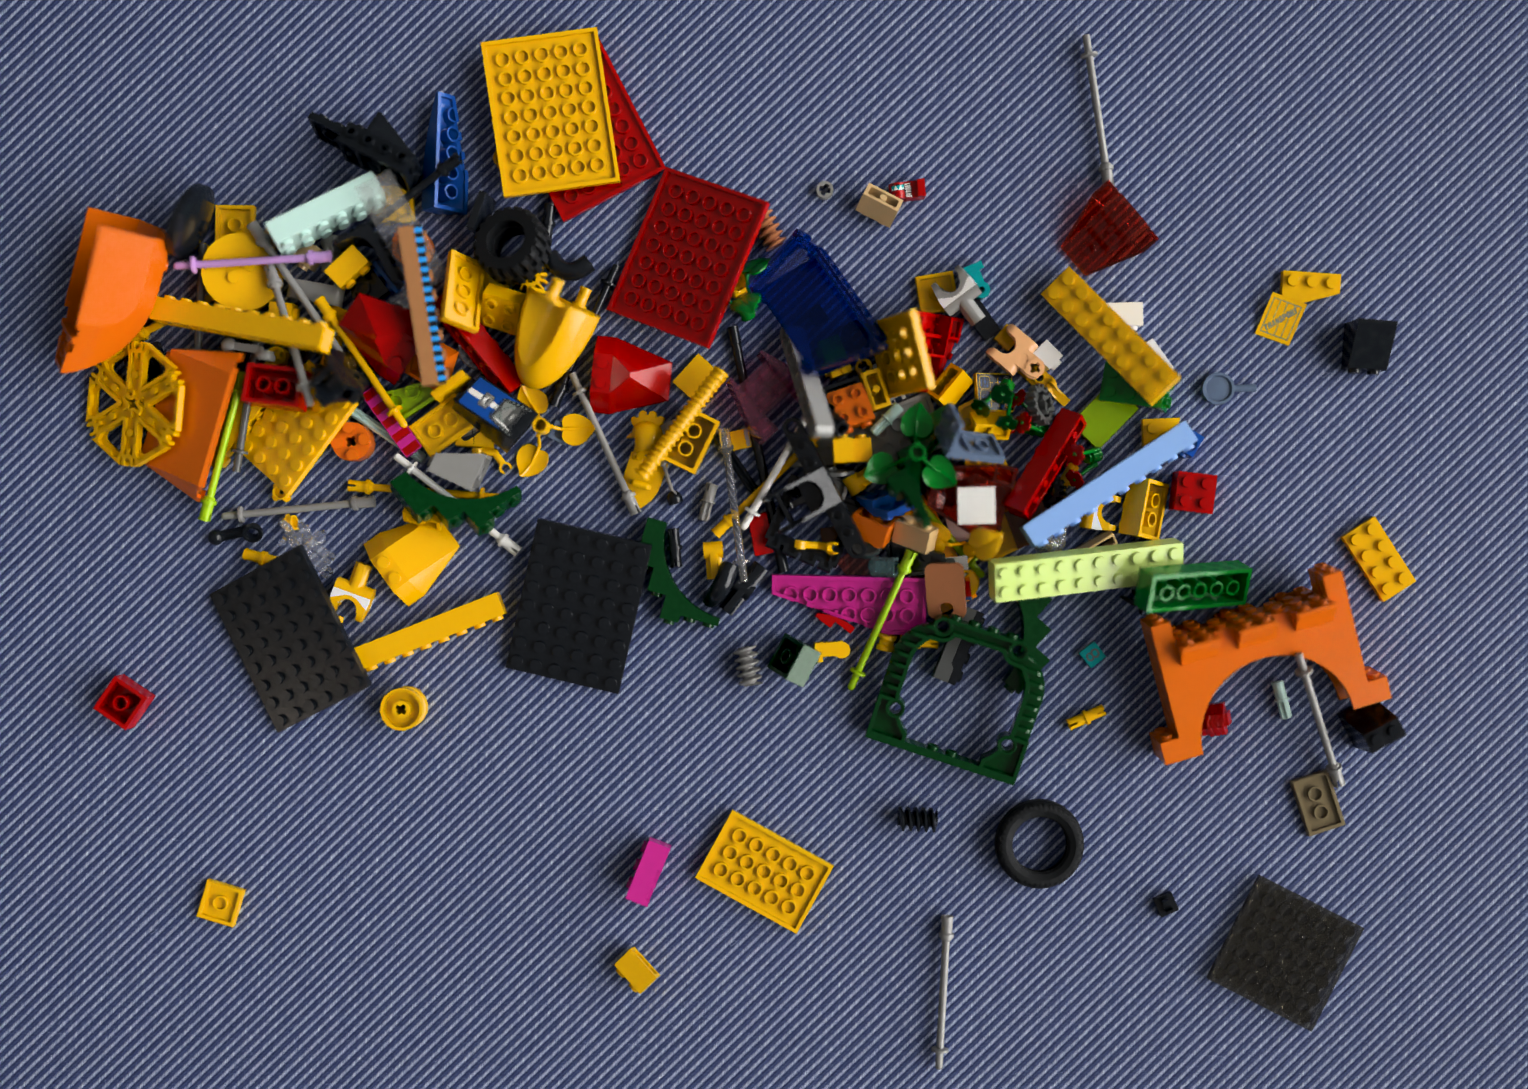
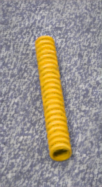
M718 366L713 367V372H709L710 375L706 376V381H702L703 385H699V390L694 392L695 395L691 396L692 399L690 401H687V406H683V411H679L680 415H676L677 419L672 421L673 424L668 426L669 429L665 430L664 435H661V440L658 439L657 445H653L654 449H650L651 453L647 454V458L642 460L643 463L638 465V469H635V473L644 480H650V475H654L653 471H657L656 467L660 466V462L665 460L664 457L669 455L668 452L672 451V446H676V441L679 442V437H683L682 433L686 432V428L691 426L690 423L695 421L694 418L698 417V412H702L701 408H705V403H709L708 399L712 398V394L717 392L716 389L721 387L720 384L724 383V378H728L727 373Z

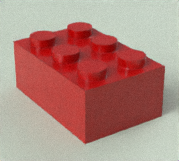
M247 362L241 396L242 402L256 407L307 412L303 392L296 390L297 384L300 383L296 368ZM305 370L307 380L311 381L313 374Z

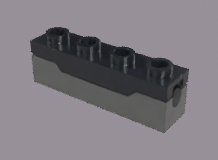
M967 607L966 615L962 620L968 622L970 619L981 623L980 626H983L985 618H983L984 613ZM957 637L945 642L931 676L955 685L956 682L959 683L963 675L961 669L963 664L966 665L970 658L968 652L971 646L974 647L975 643Z

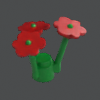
M1020 389L1015 393L1012 408L1020 405L1025 409L1028 407L1024 402L1026 396L1024 389ZM1024 411L1015 418L1018 420L1017 428L1011 430L1010 435L1018 431L1020 434L1027 433L1031 436L1036 435L1042 438L1049 429V426H1037L1036 423H1033L1032 417L1028 416V413Z
M1072 443L1070 447L1065 449V454L1068 457L1063 464L1064 468L1068 467L1069 462H1072L1074 466H1078L1081 460L1086 464H1090L1082 472H1074V470L1070 469L1065 475L1069 484L1073 487L1075 486L1076 489L1082 487L1084 484L1082 476L1091 469L1098 467L1097 462L1103 459V453L1099 447L1084 450L1082 445Z

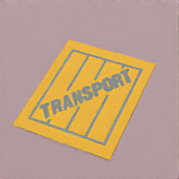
M1272 292L1255 334L1289 346L1307 304Z

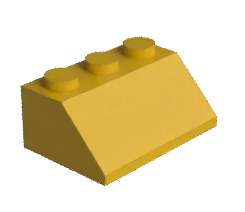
M1146 478L1138 484L1134 482L1129 485L1130 489L1126 492L1125 501L1122 505L1123 511L1118 533L1148 540H1157L1160 537L1169 484Z

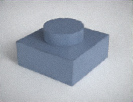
M555 421L554 426L563 427L562 422ZM551 429L548 438L564 446L567 444L562 438L563 431Z

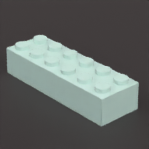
M370 171L264 224L281 256L293 255L297 250L303 247H310L321 238L330 237L333 232L339 229L344 230L355 221L364 220L373 212L382 211L387 206L383 188L373 171Z

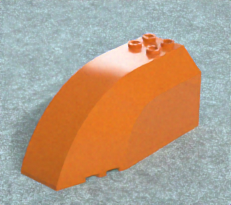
M87 206L64 306L68 307L66 318L62 317L61 320L63 329L61 336L58 337L55 362L60 373L76 372L107 360L122 350L140 332L155 305L163 272H166L168 269L167 232L164 229L141 219Z

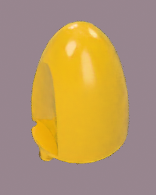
M552 277L547 291L529 286L520 312L514 345L515 367L518 377L524 386L536 390L551 385L568 371L583 352L601 318L599 315L586 309L585 305L592 292L591 289L580 286L575 301L571 302L559 296L565 282L556 277Z

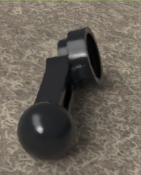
M249 523L223 531L212 530L208 534V540L213 545H219L223 541L243 537L246 541L255 543L262 539L263 529L257 523ZM255 529L258 531V533L252 534L248 530Z

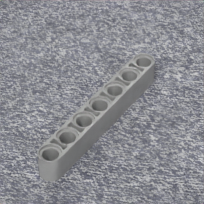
M784 325L780 330V341L809 436L831 438L834 434V423L804 328Z

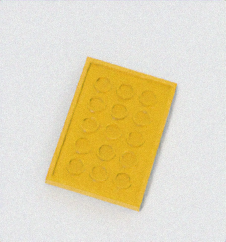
M311 360L303 364L304 369L313 374L311 368H316L315 364ZM313 388L311 389L312 397L315 392ZM313 398L314 405L307 406V412L266 408L263 411V416L259 421L255 422L252 426V431L246 437L244 451H248L249 454H243V456L284 493L291 496L359 405L358 402L355 404L340 402L322 408L320 402Z
M732 809L695 878L797 934L834 865Z

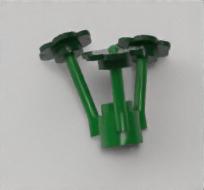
M1002 379L999 385L996 384L994 386V390L991 391L985 400L974 398L971 408L978 415L988 417L991 408L987 403L992 398L996 399L998 404L1002 402L1008 404L1006 415L999 416L995 424L1003 430L1016 429L1018 420L1010 415L1012 401L1015 396L1013 393L1015 388L1014 382L1010 379Z

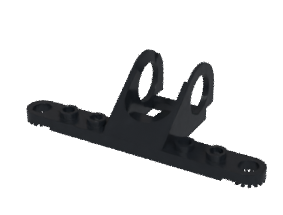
M790 417L786 419L783 423V432L806 476L761 499L762 503L776 497L789 525L778 530L779 535L826 511L849 556L854 559L862 558L867 552V545L813 441L799 418ZM791 421L798 425V429L794 433L788 429V424ZM795 486L799 488L802 496L788 503L790 509L806 502L811 513L794 521L781 496L783 492ZM855 543L860 544L862 547V552L859 554L852 551V545Z

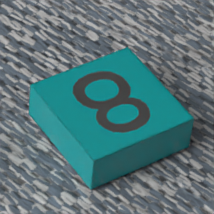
M1094 641L1078 652L1090 668L1106 657Z

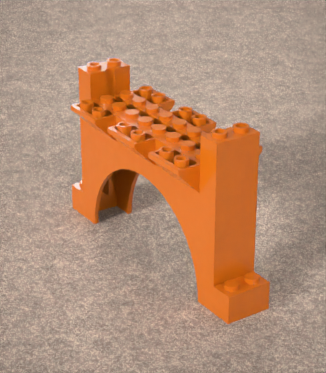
M1325 562L1317 563L1313 568L1308 569L1312 590L1301 586L1294 588L1292 592H1279L1275 594V597L1269 598V602H1265L1263 606L1258 608L1246 603L1245 605H1238V608L1222 609L1218 614H1214V618L1207 620V623L1204 624L1189 619L1183 621L1181 625L1175 626L1171 625L1170 621L1163 619L1157 613L1146 614L1145 618L1140 619L1167 728L1158 727L1153 732H1150L1149 735L1154 754L1165 765L1203 755L1202 723L1212 696L1232 673L1261 658L1279 655L1295 656L1296 652H1302L1304 658L1317 663L1328 675L1336 690L1338 699L1349 698L1353 709L1392 698L1387 676L1369 666H1364L1342 570Z

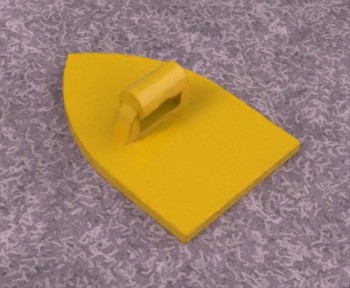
M631 451L624 479L629 490L635 492L636 501L641 509L656 496L665 474L663 467L657 466V471H653L654 475H650V480H644L635 473V469H638V465L642 464L643 461L633 460V452Z

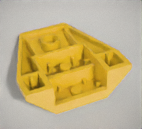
M412 523L380 532L364 543L372 564L390 589L408 607L425 596L460 547L445 525H443L440 532Z

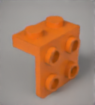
M859 382L827 394L828 403L835 407V413L849 424V429L845 434H851L854 432V429L859 427L866 429L875 422V415L863 383Z

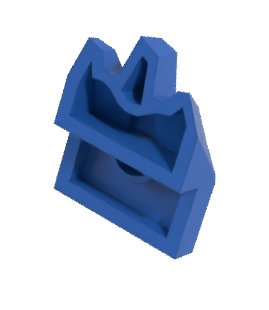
M886 490L860 492V496H856V500L872 516L880 517L884 521L892 520V517L905 515V512L912 510L911 508L907 509L902 500L897 502L894 496L890 497Z

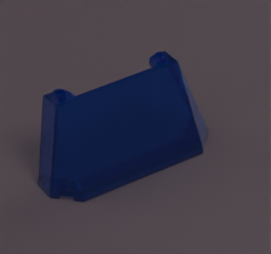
M796 229L767 263V267L756 276L748 287L752 293H760V302L767 304L803 357L801 360L802 371L807 375L819 377L888 349V344L885 342L887 335L827 251L822 246L818 247L812 243V237L809 234Z

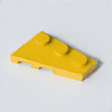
M1281 271L1280 295L1306 303L1340 294L1341 274Z

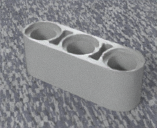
M294 278L311 303H314L317 298L325 296L330 306L342 308L345 291L340 287ZM289 285L287 298L299 300Z

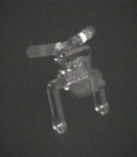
M300 519L297 523V532H295L292 525L286 520L279 522L280 527L284 529V534L279 539L278 545L283 547L288 542L293 549L303 544L314 568L321 573L322 577L328 578V573L324 571L332 574L333 570L326 564H330V561L335 559V555L322 545L326 541V530L323 529L311 534L309 525L304 524L303 520Z

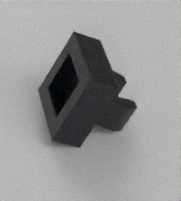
M1171 891L1152 898L1161 918L1179 910Z

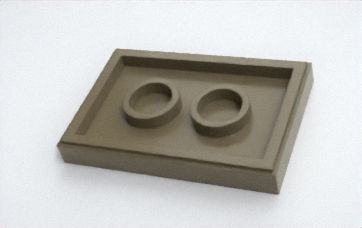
M1326 769L1289 780L1307 836L1310 837L1346 825L1330 775Z

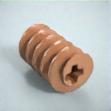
M772 209L767 210L758 232L761 233L759 239L765 240L762 243L763 247H768L766 252L778 248L787 239L786 237L779 236L783 230H776L780 224H773L776 216H769L773 211Z

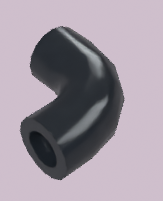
M557 250L551 252V255L547 257L549 259L547 265H544L551 274L565 281L580 280L595 271L585 255H582L573 262H568L561 257Z
M721 562L711 586L702 595V601L707 607L714 608L718 606L728 595L739 570L733 563Z

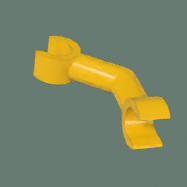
M472 448V453H483L493 456L502 474H505L502 469L503 465L507 464L512 469V465L504 460L497 449Z
M795 540L794 547L796 549H819L826 551L829 555L838 554V552H834L832 546L839 544L837 542L824 543Z

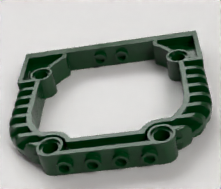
M953 613L950 616L940 614L935 617L933 622L921 623L909 629L901 636L894 647L866 729L865 737L1014 786L1045 691L1042 671L1036 660L1028 653L1029 650L1025 641L1018 638L1019 635L1007 632L1005 634L999 632L1000 629L994 626L986 628L980 626V622L971 619L969 622L964 621L961 616ZM940 621H946L949 624L944 630L939 629L937 625ZM957 637L1003 652L1004 659L1009 664L1022 669L1024 676L1023 693L1009 731L1001 732L997 736V746L982 753L979 761L958 755L952 749H939V746L933 743H928L927 745L906 738L907 729L900 717L905 711V702L900 697V692L911 659L917 649L930 639L938 642H948ZM1017 645L1023 647V651L1019 654L1013 652V648ZM895 702L901 707L898 710H892L890 705ZM1005 739L1012 741L1011 745L1007 747L1001 743Z

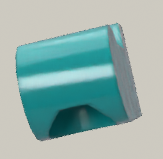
M981 260L963 268L982 291V294L975 298L977 300L986 298L990 293V286L984 281L980 272L984 268Z

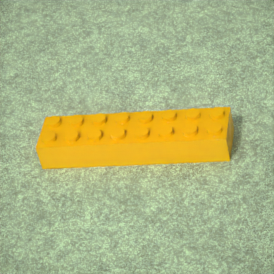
M1070 266L1041 293V296L1151 407L1181 380L1180 375Z

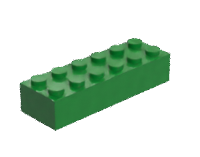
M1239 560L1140 567L1134 605L1146 613L1245 605L1252 568Z

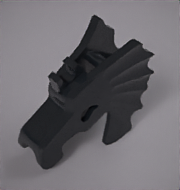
M331 348L330 354H325L327 359L326 365L316 363V368H311L313 375L309 385L315 391L312 398L317 399L322 408L340 402H351L352 404L358 402V404H361L365 400L363 393L373 385L365 374L358 372L356 369L346 368L344 366L345 354L340 350Z

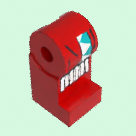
M924 178L915 181L895 182L888 185L889 193L904 200L903 202L924 200L926 197Z

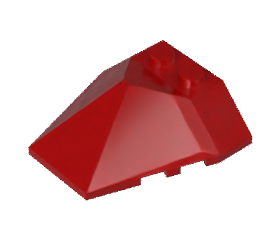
M359 293L338 324L377 374L393 385L397 383L416 354L410 310L400 305L387 303L384 300Z
M917 311L935 382L944 372L947 360H951L953 356L951 351L954 344L960 340L964 319Z
M597 336L590 384V405L594 413L614 414L669 401L673 363L617 337Z

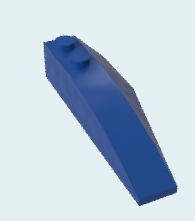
M440 91L436 92L430 116L424 153L423 180L437 169L439 162H444L454 152L461 157L460 159L463 163L453 169L448 177L441 176L422 191L421 211L438 215H467L469 176L468 170H465L464 166L466 158L465 152H462L460 142L462 135L457 125L459 117L455 96Z

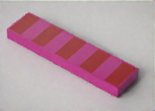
M373 386L363 393L365 402L406 458H409L422 448V445L408 425L406 428H401L394 416L389 417L386 415L389 409Z

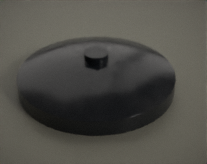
M202 183L191 185L182 194L174 207L166 233V248L172 257L179 260L189 258L197 251L199 243H202L205 239L215 208L214 192L209 186Z

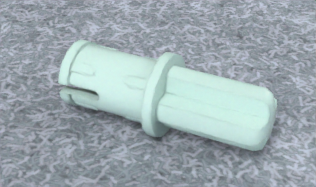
M895 402L884 414L880 415L881 418L870 428V432L874 436H879L889 425L893 424L892 422L904 411L903 408Z
M1284 680L1272 682L1271 685L1275 696L1274 702L1277 703L1280 718L1283 720L1292 717L1288 702L1290 697H1287Z

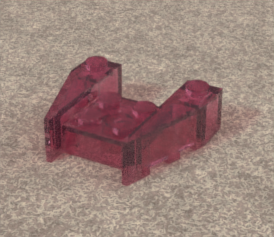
M763 350L756 355L763 364L738 386L731 378L726 383L745 422L747 431L760 445L778 430L765 414L788 393L799 403L788 365Z

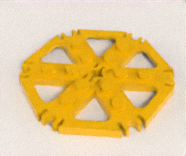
M131 341L118 353L101 362V364L95 365L99 370L98 373L91 372L92 377H89L85 422H88L87 427H94L93 432L89 434L90 436H95L92 440L115 462L122 466L140 467L171 449L172 447L169 445L175 444L171 439L172 436L179 437V432H181L185 386H183V380H177V376L181 374V371L175 370L179 368L157 348L148 342ZM128 356L127 378L125 381L114 371V365ZM154 357L166 370L164 374L147 383L149 360ZM103 389L116 403L99 413L100 390ZM173 394L176 398L174 419L169 421L153 405ZM122 425L121 447L119 451L108 440V434ZM143 427L156 437L159 442L156 448L146 454L141 450Z

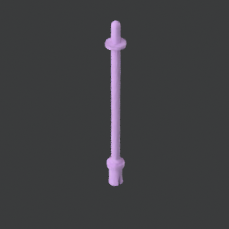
M308 250L305 254L201 261H197L195 256H191L190 261L175 262L173 267L176 270L191 269L193 274H197L200 268L306 262L310 266H314L315 263H332L333 257L331 250L315 252Z

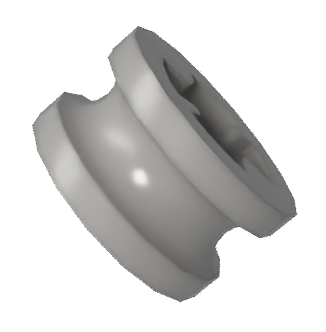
M822 181L817 185L816 195L821 200L831 198L833 195V185L830 182ZM827 186L830 193L822 195V191H819V189Z

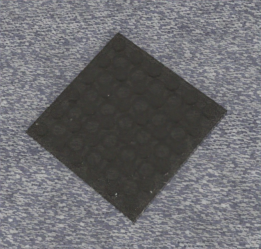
M1258 874L1207 978L1312 1032L1364 928Z

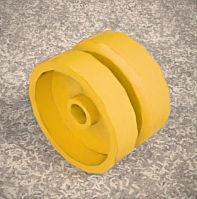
M402 686L391 690L380 703L382 720L388 727L394 730L405 731L421 723L428 713L426 696L421 690L413 686Z

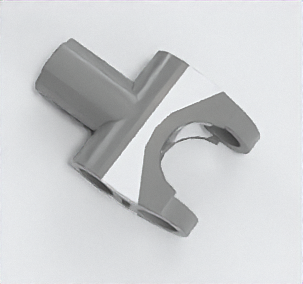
M957 265L954 268L959 278V287L956 291H945L936 282L931 287L939 303L949 316L954 315L960 310L972 327L985 317V314L974 301L976 297L982 294V291L973 278L960 265Z

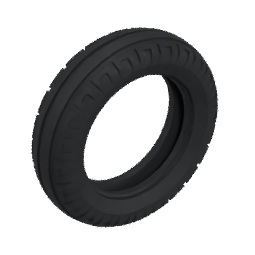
M1046 799L1027 800L1012 807L1001 819L995 834V853L1000 866L1011 879L1030 888L1043 889L1061 884L1076 871L1084 852V837L1077 819L1064 806ZM1036 817H1045L1057 822L1062 828L1066 840L1065 850L1061 859L1052 867L1044 870H1033L1023 866L1017 861L1013 852L1015 832L1025 821Z

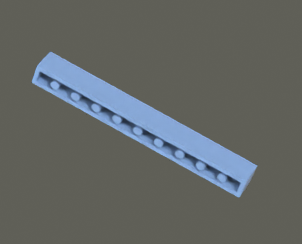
M1186 420L1178 423L1019 527L1020 531L1031 548L1036 546L1041 548L1049 542L1047 539L1054 535L1056 538L1064 533L1065 530L1063 528L1069 524L1073 527L1081 522L1080 517L1083 515L1090 516L1096 512L1098 505L1103 504L1105 506L1114 500L1112 496L1119 493V495H1122L1130 489L1129 485L1132 483L1138 484L1145 480L1146 477L1144 475L1151 472L1154 474L1162 468L1161 464L1164 462L1170 463L1177 459L1179 452L1183 451L1186 453L1194 448L1193 443L1198 441L1197 437Z

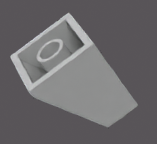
M435 453L427 463L429 467L427 471L469 491L477 492L493 457L483 453Z

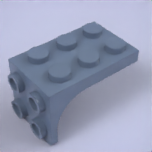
M952 403L947 404L946 409L942 412L940 423L935 428V436L945 456L956 460L964 459L973 462L981 461L990 464H1003L1006 457L994 434L964 431L963 422Z

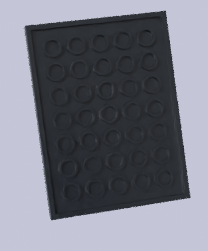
M538 518L506 668L619 694L653 544Z
M303 544L296 546L209 594L277 732H281L372 685Z

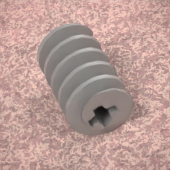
M757 645L741 647L733 652V655L739 656L734 661L741 664L736 667V670L742 671V673L737 675L738 678H743V681L738 683L741 686L763 684V682L757 681L762 678L761 674H756V672L761 670V667L755 666V664L759 663V659L753 658L758 655V652L752 651Z

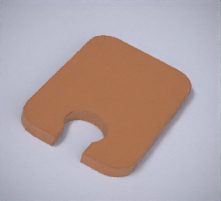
M957 562L929 563L924 571L928 615L935 619L936 616L943 614L940 606L947 602L953 606L952 613L963 618L967 612L963 566Z

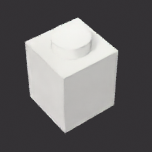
M1047 339L1033 353L1042 360L1045 371L1055 370L1062 363L1060 359L1063 355Z

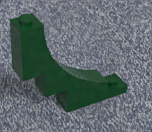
M1042 597L1017 600L1016 603L1021 620L1020 639L1025 641L1029 650L1028 653L1036 660L1042 670L1050 660L1036 646L1051 629L1037 616L1052 601V598ZM1020 645L1017 654L1023 651V647ZM1014 666L1010 667L1002 679L1005 683L1003 687L1011 694L1015 692L1019 695L1024 687L1022 669Z

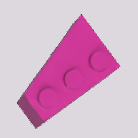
M650 837L649 841H644L640 850L643 852V856L641 859L637 858L633 868L636 870L634 877H629L626 885L629 888L626 899L645 907L648 906L672 845Z

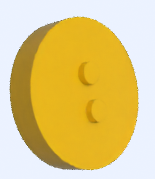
M231 233L212 243L207 249L203 260L266 257L269 255L263 247L257 246L252 234ZM265 265L201 268L202 281L206 290L218 304L225 306L227 309L234 306L245 312L248 309L259 311L267 307L270 301L273 302L275 300L273 290L269 289L266 284L267 277L263 269ZM277 268L279 278L282 279L283 282L284 277Z

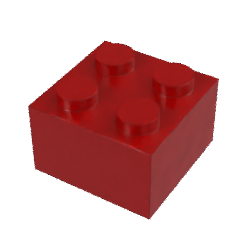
M1174 471L1168 510L1206 515L1213 514L1218 475Z
M125 674L114 676L93 709L124 730L136 726L156 695Z

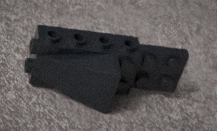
M313 111L308 115L309 122L317 138L340 149L347 162L367 172L373 171L375 176L407 192L423 180L424 175L416 154L411 152L382 113L378 112L366 129L360 124L355 125L351 122H348L346 126L340 122L335 123L324 114H317Z

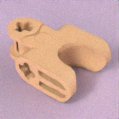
M1009 324L1006 327V332L1014 341V350L1010 353H1001L992 347L985 351L986 355L1012 377L1019 370L1029 379L1039 378L1045 370L1042 360L1033 354L1039 346L1014 324ZM1037 365L1038 372L1035 371L1032 373L1030 371L1031 366Z

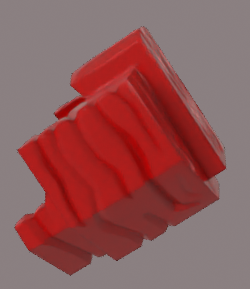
M1224 701L1208 704L1202 723L1203 736L1227 735V726L1232 723L1230 710H1226Z

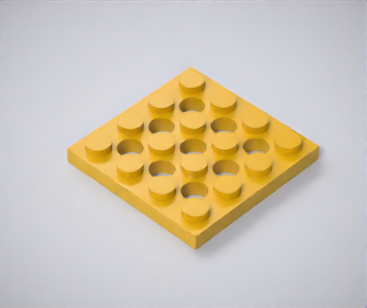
M917 309L867 323L877 368L880 369L889 398L935 388L934 376L931 372L929 356L926 351L925 339L922 334Z

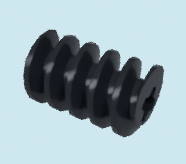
M898 806L897 827L900 825L902 831L908 826L909 831L912 832L913 827L916 826L917 832H920L923 826L925 832L931 827L933 833H935L938 822L937 809L934 813L933 808H929L926 813L924 807L921 808L920 812H918L917 807H914L912 812L909 807H906L903 812L902 807Z

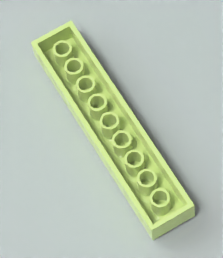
M1175 538L993 558L988 560L989 597L996 603L1134 587L1137 586L1140 567L1184 564L1183 542Z

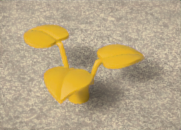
M521 385L517 400L538 413L532 423L533 430L537 432L538 446L526 444L518 450L516 462L519 476L531 477L539 474L546 468L549 455L547 452L540 450L541 435L548 434L551 429L563 431V440L571 446L583 444L595 431L592 422L579 414L564 416L562 419L563 427L550 425L546 419L540 416V414L548 409L547 396L538 389H530L524 385Z
M931 521L932 526L939 528L934 551L942 552L946 546H963V553L968 556V564L975 555L979 560H990L1000 547L1002 533L985 528L973 530L970 533L968 542L949 543L948 541L951 538L949 529L941 523ZM969 569L971 594L973 596L979 588V578L974 571Z

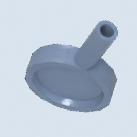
M1216 372L1204 378L1200 391L1206 402L1211 405H1221L1230 401L1234 392H1256L1257 385H1234V381L1230 376L1225 373Z

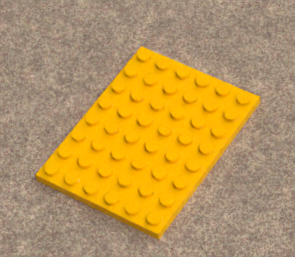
M597 27L480 42L504 199L620 183Z

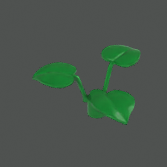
M771 258L750 260L745 263L742 274H745L748 293L734 301L730 299L729 307L732 311L738 312L741 320L744 322L752 320L756 316V307L761 300L760 293L750 292L749 277L750 275L761 273L769 265Z
M921 402L911 406L905 412L900 422L902 433L908 437L913 436L915 443L909 449L908 455L894 462L893 457L889 453L878 452L874 454L867 463L864 472L865 479L875 484H887L886 478L899 471L896 465L911 459L912 461L923 460L924 464L927 465L922 471V478L927 486L940 489L956 485V473L950 461L944 456L935 455L929 463L925 457V447L920 445L917 437H927L932 432L934 426L930 413Z

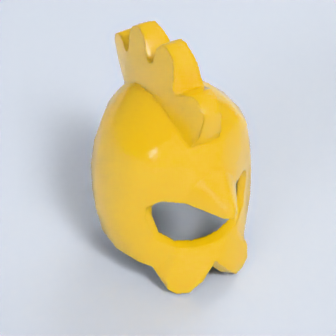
M642 410L639 412V417L633 416L631 418V423L634 427L626 439H635V447L632 454L633 460L640 461L644 455L650 454V449L653 450V445H657V440L662 438L663 431L661 426L664 424L665 418L663 416L657 417V412L650 411L647 414L646 411Z

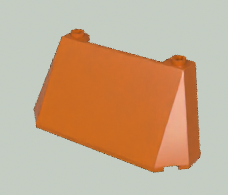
M173 348L166 353V357L179 368L175 371H181V374L177 376V380L184 381L185 394L181 432H179V437H171L175 443L174 445H169L172 448L145 463V465L196 502H200L201 498H204L207 490H203V488L207 486L206 481L236 378L241 370L237 366L239 362L245 361L246 352ZM171 394L155 404V408L169 421L174 419L175 396ZM147 431L144 444L142 443L141 447L144 454L159 445L158 439L149 431Z

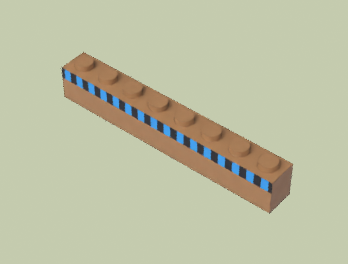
M422 225L397 227L422 388L446 385V380L450 379L448 367L444 368L443 360H447L445 348H441L440 340H443L442 328L438 329L437 321H440L439 309L434 307L437 295L436 289L431 288V282L434 281L433 270L428 269L427 263L431 262L430 251L425 250L424 244L428 242L426 230L422 231Z

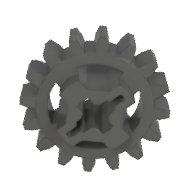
M1044 384L1031 385L1026 393L1028 398L1025 400L1028 405L1026 409L1029 410V416L1033 418V423H1036L1037 426L1050 425L1053 422L1052 418L1055 417L1052 395L1048 392L1047 387L1044 388Z

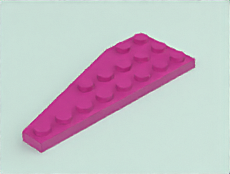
M772 574V594L873 629L896 576ZM904 577L882 626L881 633L903 635L914 626L926 622L927 599L925 577Z

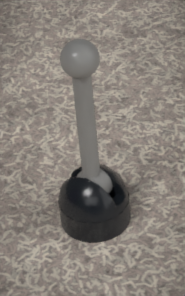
M661 461L660 466L663 467L670 489L667 495L668 505L671 506L683 502L680 492L673 489L666 467L667 461Z

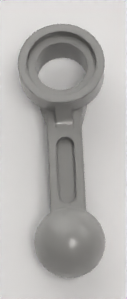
M225 338L221 342L223 351L254 353L257 360L275 362L276 356H274V352L264 350L262 346L239 343L233 338Z

